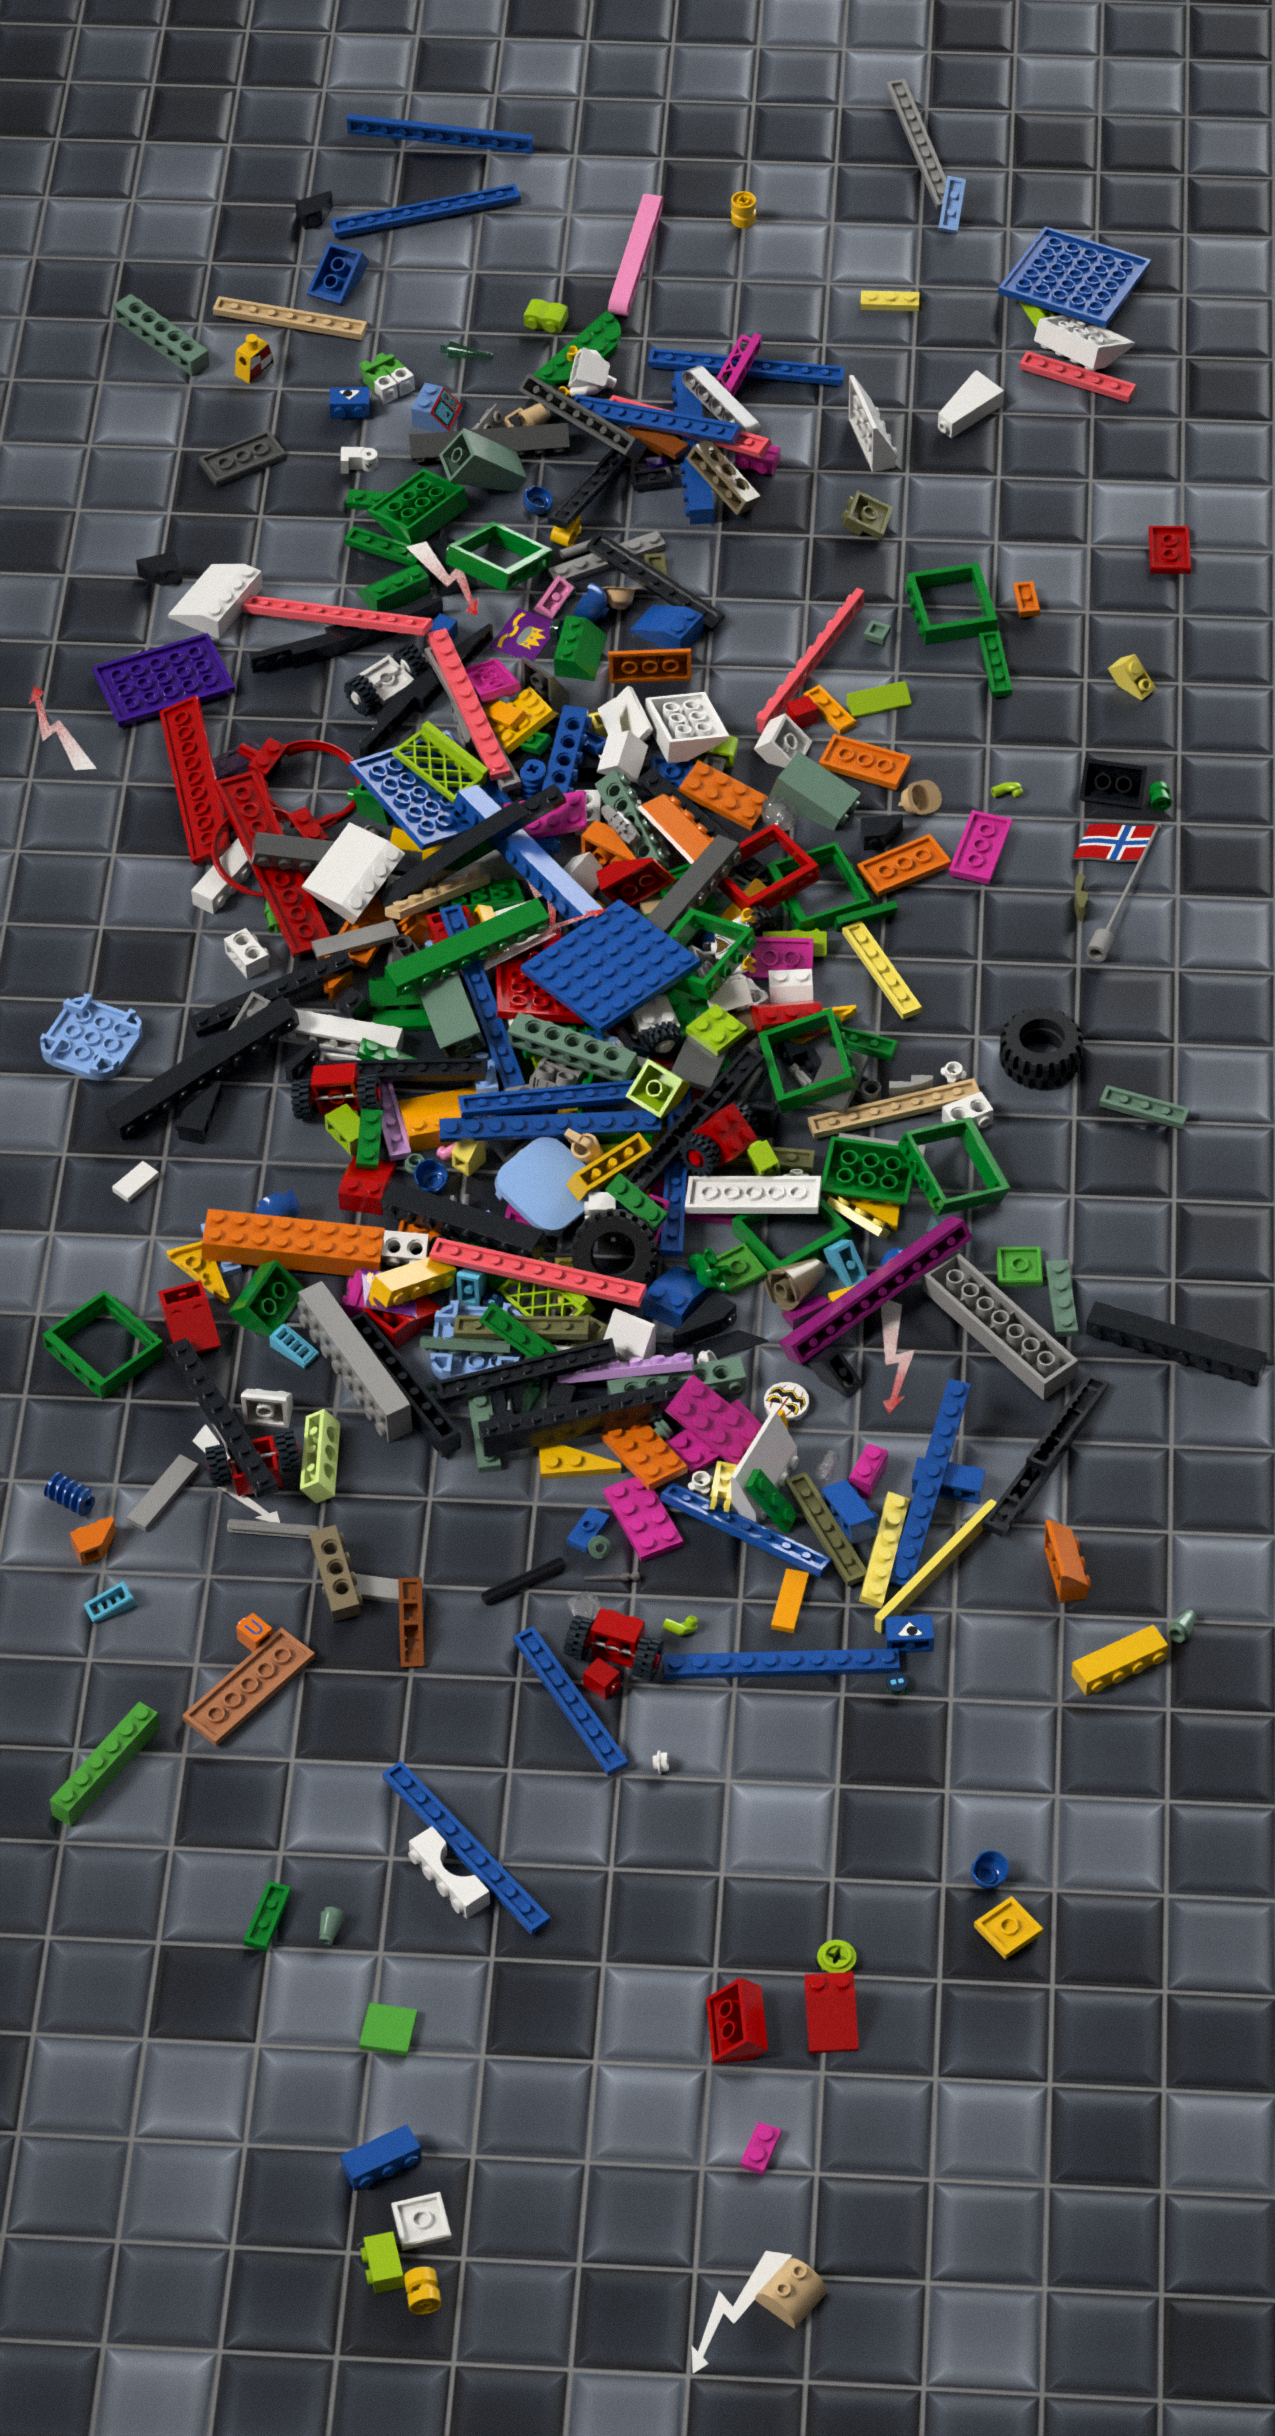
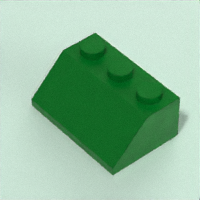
M417 564L357 590V594L372 611L385 612L400 608L430 594L429 576Z
M566 615L554 656V676L595 681L607 635L585 617Z
M385 977L369 978L370 1007H375V1010H388V1006H396V1009H408L409 1005L418 1004V1008H424L418 992L423 986L414 989L408 995L396 997Z
M273 1260L259 1266L228 1313L243 1328L269 1338L284 1323L299 1301L298 1292L305 1288L277 1260Z

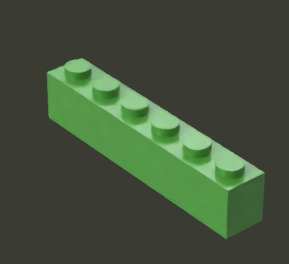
M139 1701L50 1799L52 1816L71 1827L160 1729L158 1712Z

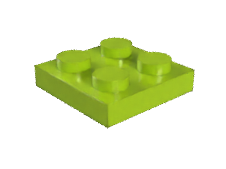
M714 1004L686 1027L685 1033L718 1057L747 1033V1027L720 1006Z

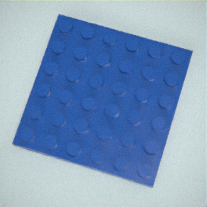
M1045 226L998 288V294L1106 328L1151 266V259Z
M448 730L443 732L446 736H448L451 740H453L466 751V749L457 741V739ZM421 739L415 742L416 745L427 746ZM397 747L350 762L348 768L421 850L452 841L473 827L454 808V803L392 755L393 750ZM404 750L401 752L405 756H413V751ZM416 751V757H428L427 752ZM431 752V757L442 758L437 752ZM417 762V766L420 768L428 769V763ZM431 763L432 769H443V764ZM446 764V770H458L452 764ZM432 775V778L435 780L444 781L443 775ZM447 775V781L458 782V776ZM461 776L462 782H472L469 777ZM487 776L486 783L480 788L501 808H503V804L512 803V800L505 793L501 792L494 780L491 781L489 776ZM447 787L454 795L459 791V787Z
M620 899L607 907L608 909L602 914L592 917L520 966L521 972L601 1035L702 966L701 960Z

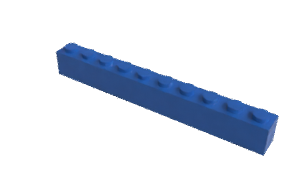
M674 371V379L671 380V391H675V393H672L673 405H677V407H674V412L703 417L702 402L683 384L682 374L685 371ZM677 435V438L689 444V450L679 457V460H683V462H680V472L685 475L682 476V488H686V490H683L684 502H688V504H685V517L689 516L690 525L714 523L712 488L686 459L694 445L701 443V441Z
M478 785L457 791L454 808L473 827L502 809ZM523 829L495 844L496 850L567 920L589 914L585 911L603 909ZM589 916L571 924L578 928L594 916Z

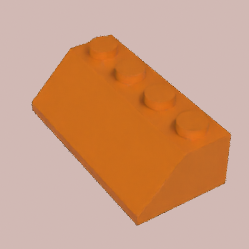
M691 648L608 651L609 683L691 680Z
M662 794L642 804L638 809L691 864L696 861L714 840V837L710 838L706 834L708 830L701 823L697 824L693 820L695 816L687 809L683 810L680 807L682 803L675 796L669 797Z

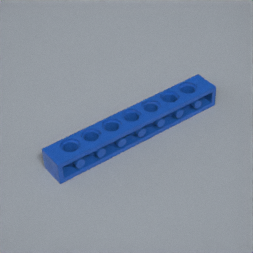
M563 705L542 791L556 784L563 794L574 792L573 782H577L579 773L577 766L578 764L581 765L583 759V752L581 750L587 744L586 730L591 728L592 717H589L588 708ZM564 834L533 840L554 860L555 854L560 851V835L563 836Z

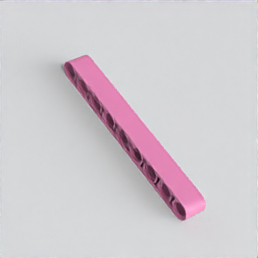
M643 194L609 299L608 312L613 315L629 316L662 212L663 196Z

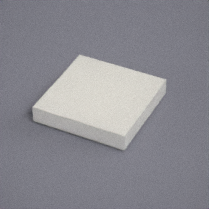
M440 2192L391 2203L403 2251L452 2239Z

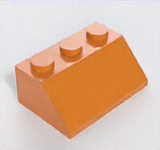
M1045 1520L1044 1550L1059 1603L1087 1599L1088 1589H1091L1089 1575L1084 1573L1086 1569L1084 1557L1079 1556V1539L1074 1538L1072 1529L1053 1520Z

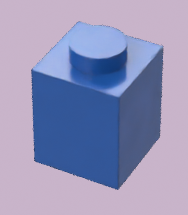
M439 613L433 621V626L427 633L446 628L453 641L458 635L457 620Z

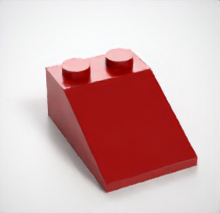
M653 857L612 862L596 872L600 891L613 903L620 899L630 907L676 882V879Z
M354 1156L342 1177L339 1187V1209L383 1216L384 1211L380 1199L393 1181L397 1162L379 1160L378 1170L356 1168L357 1156Z
M854 1973L805 1974L804 1994L809 2054L858 2051Z

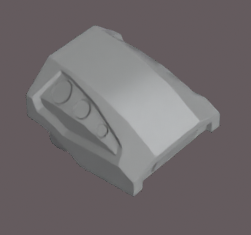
M544 1057L530 1077L529 1085L532 1089L577 1085L586 1075V1071Z

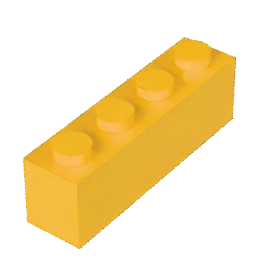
M638 1132L574 1173L566 1186L578 1202L589 1196V1192H596L613 1181L619 1173L624 1174L638 1165L652 1148Z
M430 1257L375 1275L369 1293L386 1308L399 1305L441 1289L449 1288L454 1282L457 1268L451 1264L430 1260Z
M1151 1625L1072 1662L1071 1675L1086 1696L1093 1692L1098 1693L1110 1684L1119 1683L1125 1677L1138 1674L1153 1664L1157 1665L1167 1658L1168 1644L1156 1627Z

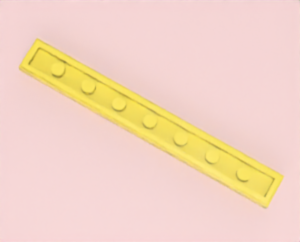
M990 1499L875 1615V1630L882 1634L885 1631V1617L899 1616L984 1530L982 1528L983 1521L997 1502Z

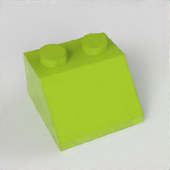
M647 1059L627 1092L626 1097L662 1119L681 1102L691 1084L657 1062Z

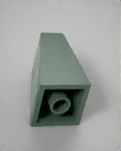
M465 428L439 454L449 482L454 484L515 492L527 480L516 451Z
M799 751L777 777L769 797L771 798L770 803L835 831L839 825L843 826L849 818L848 813L850 811L854 813L860 804L858 798L861 793Z
M458 973L455 975L450 974L441 981L423 986L422 989L418 990L439 1048L445 1059L464 1058L488 1048Z

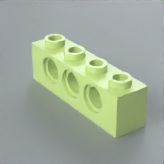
M325 1409L306 1416L300 1490L315 1503L334 1497L336 1487L340 1422Z

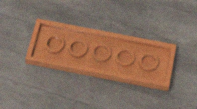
M281 1627L182 1715L183 1721L217 1747L315 1659V1653Z

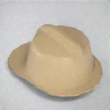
M602 587L608 596V604H610L611 608L624 610L628 605H631L635 590L644 588Z
M930 780L913 782L902 792L901 802L898 803V806H903L905 811L912 815L932 813L941 806V792L938 786Z

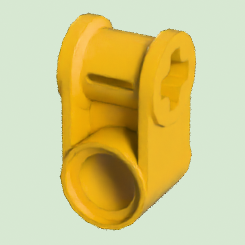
M581 513L566 529L554 526L550 535V541L565 547L573 546L576 538L582 531V525L579 523Z

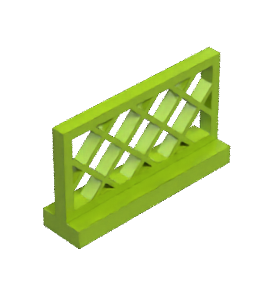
M429 721L423 723L421 730L392 752L393 756L452 803H455L457 793L455 795L452 794L447 787H459V790L474 785L481 787L487 780L489 769ZM421 739L427 746L416 745L415 742ZM404 750L413 751V756H405L401 752ZM416 751L427 752L428 757H416ZM431 752H437L442 758L431 757ZM417 762L428 763V769L420 768L417 766ZM431 763L443 764V769H432ZM446 764H452L458 770H446ZM432 775H443L444 781L435 780L432 778ZM447 775L458 776V782L447 781ZM461 776L469 777L472 782H462Z
M542 1257L539 1258L540 1261L546 1262ZM508 1278L497 1289L524 1316H536V1311L546 1310V1316H551L552 1309H561V1316H565L566 1308L571 1307L578 1309L573 1316H583L585 1313L590 1315L595 1310L589 1299L579 1293L557 1288L552 1290V1287H548L547 1291L537 1292L538 1284L533 1283L532 1292L522 1293L523 1284L531 1283L513 1278ZM512 1285H518V1294L508 1295L506 1291ZM552 1295H562L561 1303L551 1304ZM547 1296L546 1305L536 1306L537 1297ZM532 1298V1306L522 1307V1299ZM551 1339V1340H552L554 1343H556L559 1339Z

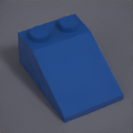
M328 242L306 294L342 305L362 279L369 260L362 251Z
M652 605L630 629V633L664 649L689 648L703 633V614L683 606Z
M675 1265L655 1280L645 1293L642 1300L643 1314L678 1329L698 1309L711 1289L701 1286L696 1273Z

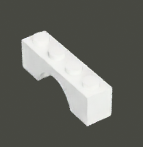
M433 1827L428 1828L409 1841L410 1852H408L411 1861L421 1866L425 1877L429 1881L433 1880L439 1893L443 1897L447 1896L452 1907L457 1913L461 1912L468 1919L490 1904L489 1890L475 1875L466 1877L456 1876L449 1873L443 1867L442 1863L447 1856L446 1841Z

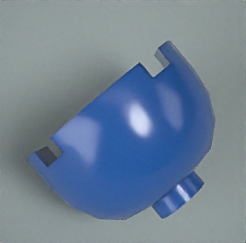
M591 582L587 587L589 589L588 592L581 597L573 616L585 617L592 623H595L600 617L604 619L610 608L607 607L608 596L606 592Z
M286 1190L288 1193L286 1195L277 1192L265 1197L258 1202L259 1207L254 1206L256 1214L297 1218L300 1206L293 1190Z

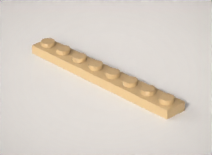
M218 296L213 307V315L357 340H362L367 330V321Z
M972 1078L850 1107L845 1114L833 1111L808 1117V1125L813 1138L817 1139L940 1110L942 1106L976 1094L980 1090L975 1079Z

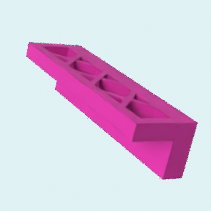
M754 333L752 338L741 334L716 378L733 397L762 347V335ZM743 342L748 343L745 351L742 352L740 346ZM740 358L736 367H733L731 362L734 359ZM732 373L728 381L724 383V375Z

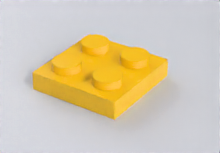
M1012 1896L974 1922V1928L1005 1960L1043 1934V1928Z

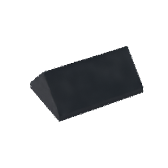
M442 535L430 548L448 575H450L456 568L445 563L447 557L446 549L456 541ZM431 572L439 597L463 593L456 579L447 587ZM464 573L470 591L478 590L479 585L476 578Z
M1085 758L1079 800L1142 808L1148 766Z

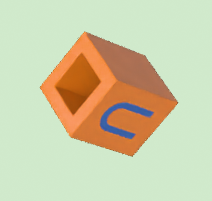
M254 1613L240 1620L236 1626L238 1641L252 1652L273 1635V1629Z

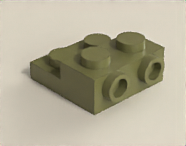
M857 490L853 497L849 496L845 504L848 510H844L840 521L843 522L842 528L859 536L864 531L881 540L893 507Z

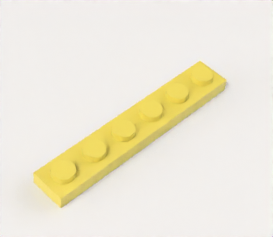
M858 921L843 927L842 934L902 1020L921 1013L922 1006L863 922Z
M889 1491L886 1495L877 1529L878 1535L875 1536L859 1598L860 1602L880 1609L884 1603L910 1501L909 1498Z

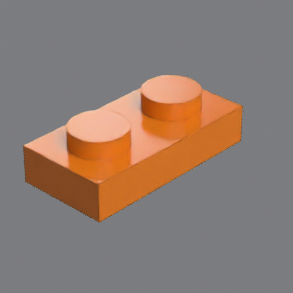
M1033 581L1013 583V592L1019 618L1040 616V608Z

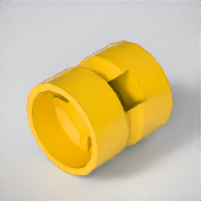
M746 191L735 193L731 198V221L733 225L738 228L753 226L756 222V197Z
M418 2267L404 2275L405 2288L408 2293V2305L411 2313L417 2315L430 2314L441 2307L440 2292L437 2288V2275L433 2268Z

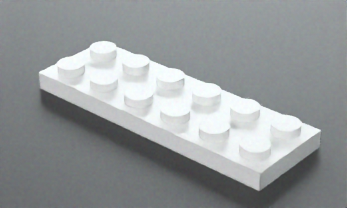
M689 1176L685 1213L818 1214L822 1185L821 1176Z

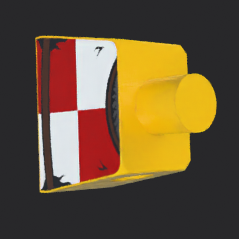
M255 334L246 336V342L236 350V377L250 384L274 364L270 346L266 341L260 339Z

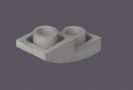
M911 1075V1082L889 1081V1098L933 1088V1075Z

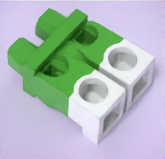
M382 352L375 357V362L370 363L365 360L359 364L360 372L363 375V383L368 385L370 389H373L383 405L397 399L398 395L401 397L415 390L414 375L395 359L393 354L386 356Z

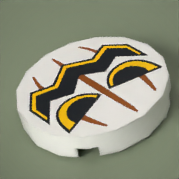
M780 1382L767 1390L764 1396V1407L768 1416L772 1410L778 1413L779 1410L783 1409L788 1423L789 1420L797 1421L806 1415L809 1409V1395L798 1384Z

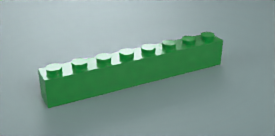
M537 897L385 966V979L396 997L408 995L418 987L427 986L440 977L445 978L460 968H467L473 962L485 960L495 952H502L517 942L522 943L528 937L544 933L549 928L550 917Z

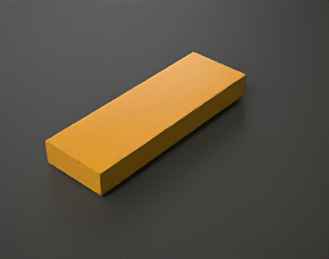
M821 685L803 693V697L810 696L818 708V714L840 735L857 726V721Z
M497 699L493 702H486L482 707L488 720L515 730L528 716L524 710Z
M786 1568L771 1623L772 1630L794 1634L809 1579L808 1572Z

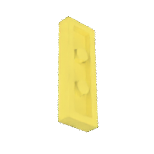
M861 291L860 310L919 311V292Z
M841 1196L838 1199L829 1197L827 1200L832 1209L878 1237L887 1239L891 1231L884 1227L886 1224L875 1217L871 1220L867 1217L868 1213L859 1207L853 1209L849 1206L851 1202Z

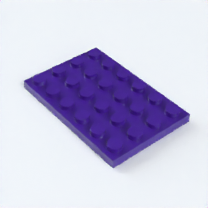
M208 633L92 667V673L118 727L159 716V711L194 695H197L200 703L236 693L235 686Z

